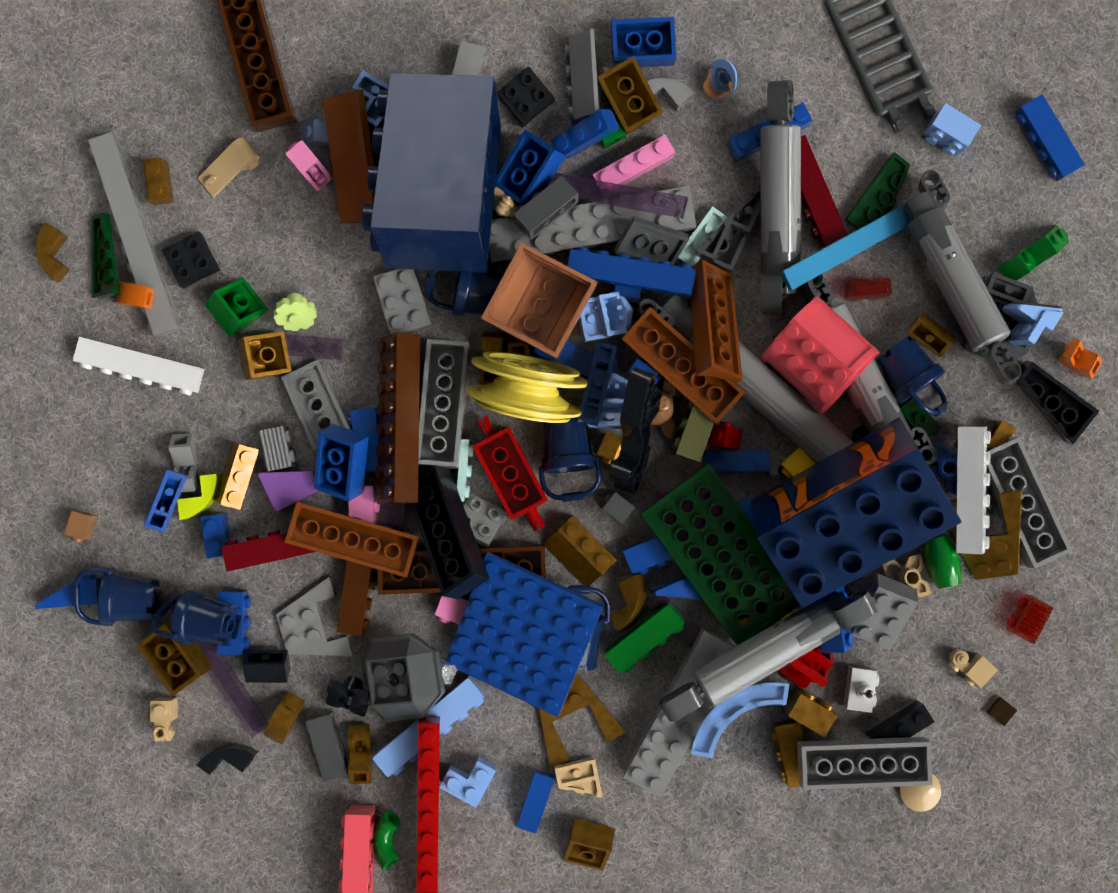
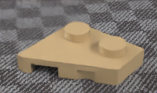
M594 757L554 766L559 789L574 790L576 793L593 794L598 798L603 797Z

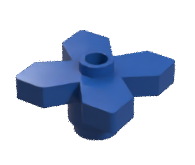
M936 443L934 446L937 454L935 462L938 466L931 467L930 469L938 482L944 479L948 492L957 495L958 457L953 459L947 446ZM950 466L952 469L951 473H945L944 467Z

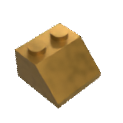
M284 331L247 336L238 340L246 381L292 372Z
M574 819L563 861L603 871L612 851L615 828L605 824L591 823L585 819Z

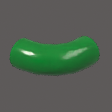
M386 810L374 826L372 839L373 854L382 870L390 868L400 858L393 847L392 839L394 832L401 822L399 817L390 810Z

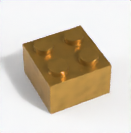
M802 687L800 690L793 688L787 698V704L782 707V710L792 719L825 738L837 718V715L833 712L834 708L820 698L816 701V697Z

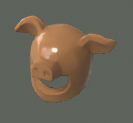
M665 379L663 389L659 390L662 393L659 412L651 425H661L663 435L668 439H672L675 430V423L671 419L674 410L672 397L676 394L677 389Z

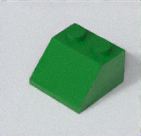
M245 278L213 291L204 304L229 337L243 331L269 310Z

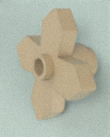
M921 554L907 557L903 566L895 560H891L881 566L882 575L916 588L918 597L931 594L929 583L921 579L920 571L924 567Z

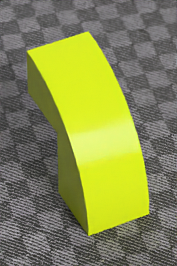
M221 474L200 476L201 497L178 499L179 520L196 517L213 504L221 481Z

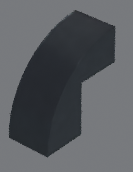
M228 744L208 753L196 766L210 775L224 759L243 772L259 751L246 745Z

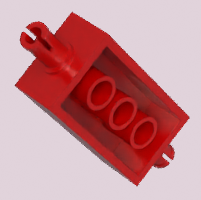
M488 415L483 417L486 426H484L481 419L477 420L476 423L485 438L472 447L510 519L513 520L523 514V516L526 515L533 531L539 529L535 521H537L540 528L544 527L545 524L537 511V506L547 502L548 499L512 430L508 427L500 432H495Z

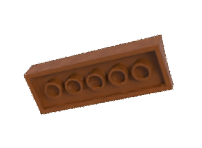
M356 89L342 95L322 99L341 224L362 222L364 205H374L375 192H369L367 183L368 168L370 165L374 166L364 92L363 90Z
M701 260L692 266V269H695L696 275L692 296L690 297L696 375L716 377L738 383L742 380L732 274Z
M651 307L648 308L622 338L623 341L716 424L745 393L742 388L732 381L696 375L694 345Z
M296 502L284 543L407 578L420 537Z

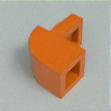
M1075 338L1065 345L1058 360L1062 365L1091 380L1102 364L1099 354L1084 349L1082 342Z

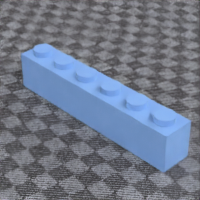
M469 675L436 702L425 717H440V734L444 736L452 729L451 724L456 720L461 722L468 716L467 711L472 707L476 709L484 702L482 698H484L485 693ZM419 719L411 723L372 757L387 777L392 774L394 776L398 775L404 769L403 765L408 760L412 763L418 758Z

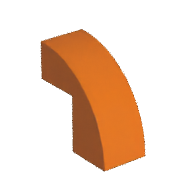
M118 283L120 294L116 295L114 303L150 310L154 289L132 283Z

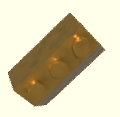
M634 56L597 77L628 135L664 113Z
M573 515L544 543L584 585H591L617 561Z

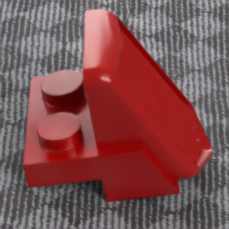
M818 646L778 671L802 688H806L811 682L823 687L828 683V670L833 666V653H821V648Z

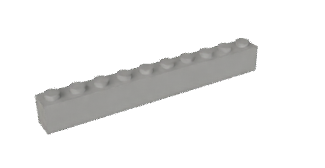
M113 132L88 140L90 144L88 151L92 159H95L97 165L95 166V172L98 178L102 180L103 186H101V190L105 198H108L110 204L108 205V211L111 217L115 219L116 225H114V229L118 237H121L123 243L120 245L121 250L129 261L127 264L128 271L134 276L136 282L134 284L154 289L150 310L141 308L149 321L146 323L150 334L156 337L180 331L182 327L119 138Z

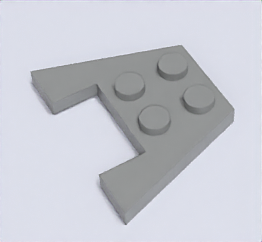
M331 577L325 579L276 614L288 654L354 656L348 636L328 641L317 602L336 596Z

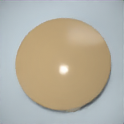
M932 774L933 785L900 786V796L903 803L908 808L918 812L932 809L941 797L939 780Z

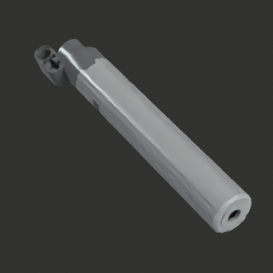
M673 295L662 308L655 301L644 299L635 309L634 315L638 321L644 314L642 308L648 309L651 307L694 345L691 305L681 296ZM739 342L742 380L736 384L745 391L742 397L816 463H819L854 443Z

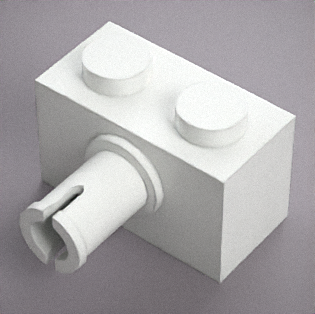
M848 665L843 706L846 709L872 713L873 707L875 708L877 697L874 695L876 694L875 687L879 685V674H877L875 669Z

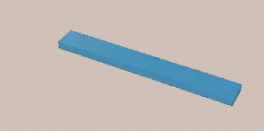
M905 204L782 270L780 273L788 290L791 291L907 227L910 220L904 211Z

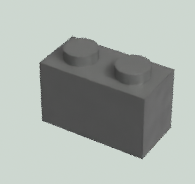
M608 492L601 501L604 504L601 508L622 524L635 509L632 504L616 492L612 494Z

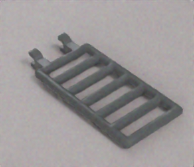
M825 0V5L877 115L883 116L887 114L894 132L897 133L906 127L897 109L917 100L924 119L931 118L936 111L933 105L930 104L927 95L933 92V87L892 0H871L842 14H839L835 6L836 3L842 0ZM884 4L889 15L848 33L843 22ZM893 23L897 34L859 51L856 50L852 40ZM899 41L902 42L906 52L865 70L861 58ZM910 59L915 70L876 88L873 87L870 76ZM915 78H919L923 89L882 106L878 95Z

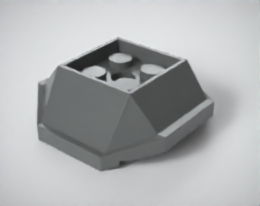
M995 272L981 277L1011 333L1012 329L1019 322L1004 313L1002 308L1015 301L1038 304L1034 296L1033 287ZM951 313L947 326L961 351L987 360L988 348L974 352L953 313ZM1011 334L1006 339L1000 341V343H1005L1010 347L1016 359L1028 354L1030 345L1014 346L1008 342ZM997 352L995 353L996 356H1001V357L1003 356L1002 353H1001V354H997Z
M414 633L372 638L361 659L365 691L370 692L368 703L384 722L425 717L438 699L445 693L439 650L432 645H428ZM395 674L398 676L399 682L395 679Z

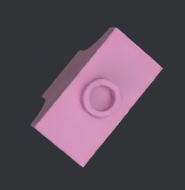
M365 486L361 495L348 502L349 517L360 518L363 521L376 524V513L380 512V504H377L375 497L376 486Z

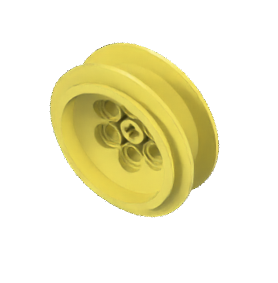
M488 351L484 352L483 356L472 358L471 363L474 366L498 375L492 383L471 385L466 388V393L474 398V402L477 405L500 414L549 423H564L570 421V418L581 415L582 411H580V408L559 396L557 387H586L588 381L579 376L580 372L578 370L550 360L507 352Z

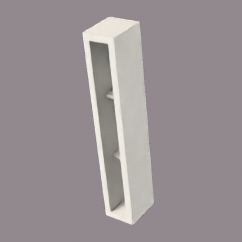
M82 337L78 338L73 361L80 363L79 367L92 370V366L99 367V372L112 375V371L120 373L119 377L132 380V376L140 378V383L152 385V381L160 383V388L171 390L172 387L180 388L179 393L191 395L192 392H199L204 369Z
M987 426L958 427L957 514L962 523L957 525L956 553L984 554L985 549H989V536H986V528H989L990 517L986 515V507L990 506V495L986 494V486H990V473H986L987 465H990V452H987V444H990L991 432L987 431Z

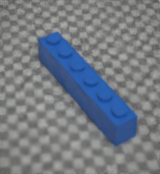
M577 247V250L571 249L568 267L597 282L685 297L692 296L696 275L695 269H692V266L687 264H679L678 267L672 266L671 262L659 260L658 263L650 262L651 259L638 257V260L630 259V256L626 254L611 256L609 252L602 250L592 253L589 252V249Z

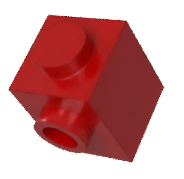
M721 421L720 425H713L708 445L739 450L743 430L733 428L732 423Z

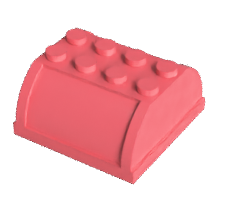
M815 296L810 303L793 317L763 353L761 360L765 364H769L814 405L815 410L819 414H824L875 359L880 351L823 300Z

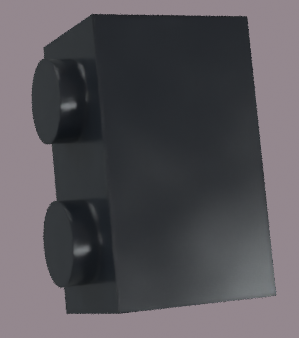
M246 650L242 663L245 683H287L290 673L288 650Z

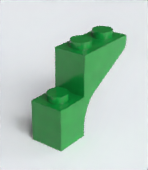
M1056 225L1024 250L1003 263L998 268L1003 276L1013 280L1021 279L1036 266L1057 254L1069 242L1066 231Z

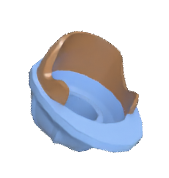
M717 59L707 70L703 83L704 92L713 99L730 97L737 87L736 69L730 61Z

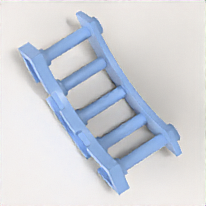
M777 682L752 685L715 706L702 722L694 739L691 754L712 758L721 734L738 716L761 706H785L787 704L789 684Z

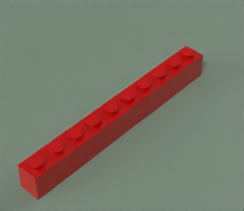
M423 717L418 721L417 893H438L440 717Z

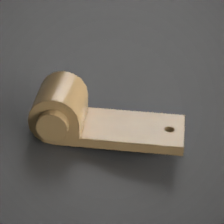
M240 137L223 151L198 177V180L211 196L215 197L241 170H253L259 165L260 156L244 137Z

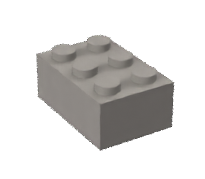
M397 269L373 277L390 334L396 332L411 334L433 327L416 269Z
M877 574L868 592L878 611L852 627L851 633L855 637L891 650L918 604L917 589Z

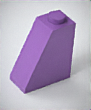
M315 471L258 474L276 512H280L296 504V502L321 492L314 489Z

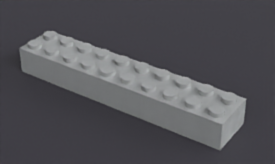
M690 186L573 206L532 240L515 224L514 216L513 218L507 217L492 220L489 246L492 265L511 263L521 242L547 256L570 253L571 249L577 250V247L592 249L615 245L633 216L683 233L694 231L697 226Z

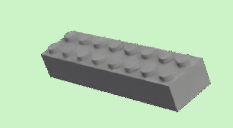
M702 627L665 696L689 682H694L697 686L698 683L693 674L694 670L729 651L736 645ZM703 697L704 704L674 722L668 720L659 705L623 770V777L661 798L712 706L707 698Z

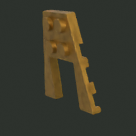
M1022 489L1001 492L999 494L1008 533L987 535L989 536V549H985L984 554L962 553L975 580L1018 575ZM957 499L949 500L957 512ZM956 525L949 529L955 542H957Z
M576 673L558 717L539 709L550 768L570 760L553 721L587 705H590L607 742L626 733L578 673Z

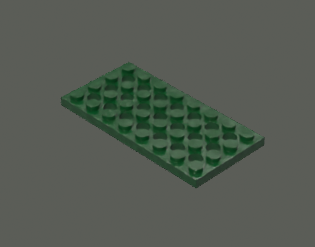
M710 464L702 467L640 513L736 646L772 626L800 605L757 539L755 526ZM703 487L708 488L710 492L706 499H700L698 496L699 490ZM684 500L692 502L693 506L690 511L685 512L681 509V504ZM715 504H719L722 508V512L718 516L711 514V507ZM669 512L674 513L676 517L672 524H667L664 521V516ZM703 517L705 520L704 526L699 529L695 528L693 524L695 518ZM728 521L733 522V531L725 533L723 530L724 523ZM681 529L686 530L688 533V537L684 541H679L676 537L677 532ZM709 534L717 536V542L714 545L706 543V537ZM740 538L746 540V546L742 550H738L735 547L736 541ZM693 546H697L700 549V554L696 558L689 556V550ZM721 551H728L729 559L726 562H720L718 559ZM756 555L758 557V564L753 567L749 566L748 558ZM709 563L712 565V571L710 574L705 575L701 572V567ZM734 568L741 569L742 573L738 579H733L730 575L731 570ZM764 572L770 573L771 576L770 581L767 583H761L760 575ZM718 580L724 581L725 584L724 589L721 591H715L713 588L714 583ZM746 585H752L754 588L753 593L749 596L743 594V588ZM776 589H781L783 592V596L779 600L772 598V593ZM730 597H735L737 600V604L733 608L726 606V600ZM760 601L765 602V610L763 612H756L755 605ZM742 614L749 616V621L745 625L738 623V618Z

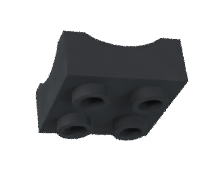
M529 66L497 91L499 99L510 110L522 127L526 126L538 114L555 102V97Z
M199 231L162 249L179 286L182 288H186L220 271L203 234Z

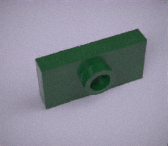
M912 398L900 407L909 425L912 428H923L928 437H931L941 429L930 414L922 410Z

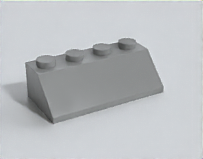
M594 29L569 37V45H565V58L570 59V65H566V76L571 78V86H567L568 98H572V106H568L569 119H573V125L599 110Z

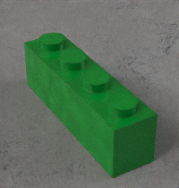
M668 600L605 650L604 656L619 674L623 671L627 673L636 666L635 662L640 658L642 660L646 659L652 653L651 650L654 647L658 646L659 648L668 641V636L672 633L676 635L684 629L685 618L673 603Z

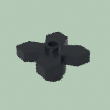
M348 676L343 683L330 679L327 686L328 696L326 704L335 708L343 707L349 709L353 714L365 717L368 710L367 703L370 692L363 690L362 680L355 676Z

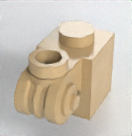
M496 186L493 210L499 216L502 215L506 218L510 216L513 218V214L519 206L516 203L517 201Z
M953 649L949 654L950 662L947 665L956 673L960 671L964 675L962 679L971 687L975 685L982 688L998 671L982 655L976 654L968 661V654L960 649Z
M156 697L150 701V722H154L152 734L155 741L172 740L175 730L171 726V722L178 718V697Z

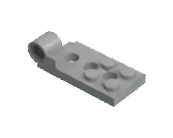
M319 360L313 361L281 377L316 455L318 434L322 430L320 422L323 419L328 418L330 425L335 424L351 430ZM308 382L314 384L311 392L304 391V385ZM320 400L322 407L314 411L312 409L313 402Z

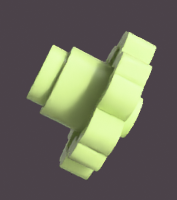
M291 293L287 298L281 299V301L276 303V309L274 310L276 324L283 325L285 330L298 331L300 328L308 329L314 325V319L317 317V309L314 303L307 302V299L298 293Z

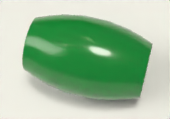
M947 534L939 535L926 541L923 546L924 561L929 576L936 587L941 589L960 584L961 562Z

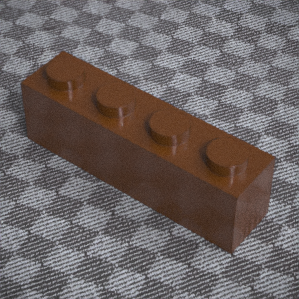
M347 561L337 625L338 633L362 636L364 631H368L370 619L366 617L367 610L371 611L373 598L369 597L370 590L375 588L376 578L373 577V570L375 568Z

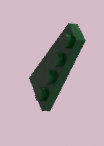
M892 153L847 215L845 221L854 228L859 229L890 212L895 205L896 196L903 185L910 164L897 153Z
M104 213L91 216L92 298H105L120 294L109 214Z

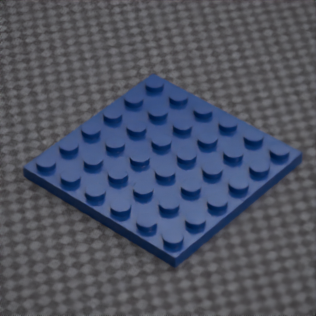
M488 552L484 558V564L490 579L472 590L445 664L558 717L604 605Z

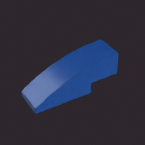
M537 769L534 770L517 822V828L536 834L555 775Z

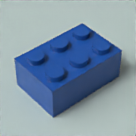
M674 17L612 20L613 67L632 56L635 57L640 68L675 65Z
M524 130L498 173L495 186L521 205H525L535 193L542 192L547 188L548 183L554 177L566 155L539 136Z
M335 424L320 430L318 434L314 489L348 502L361 495L364 488L369 436Z

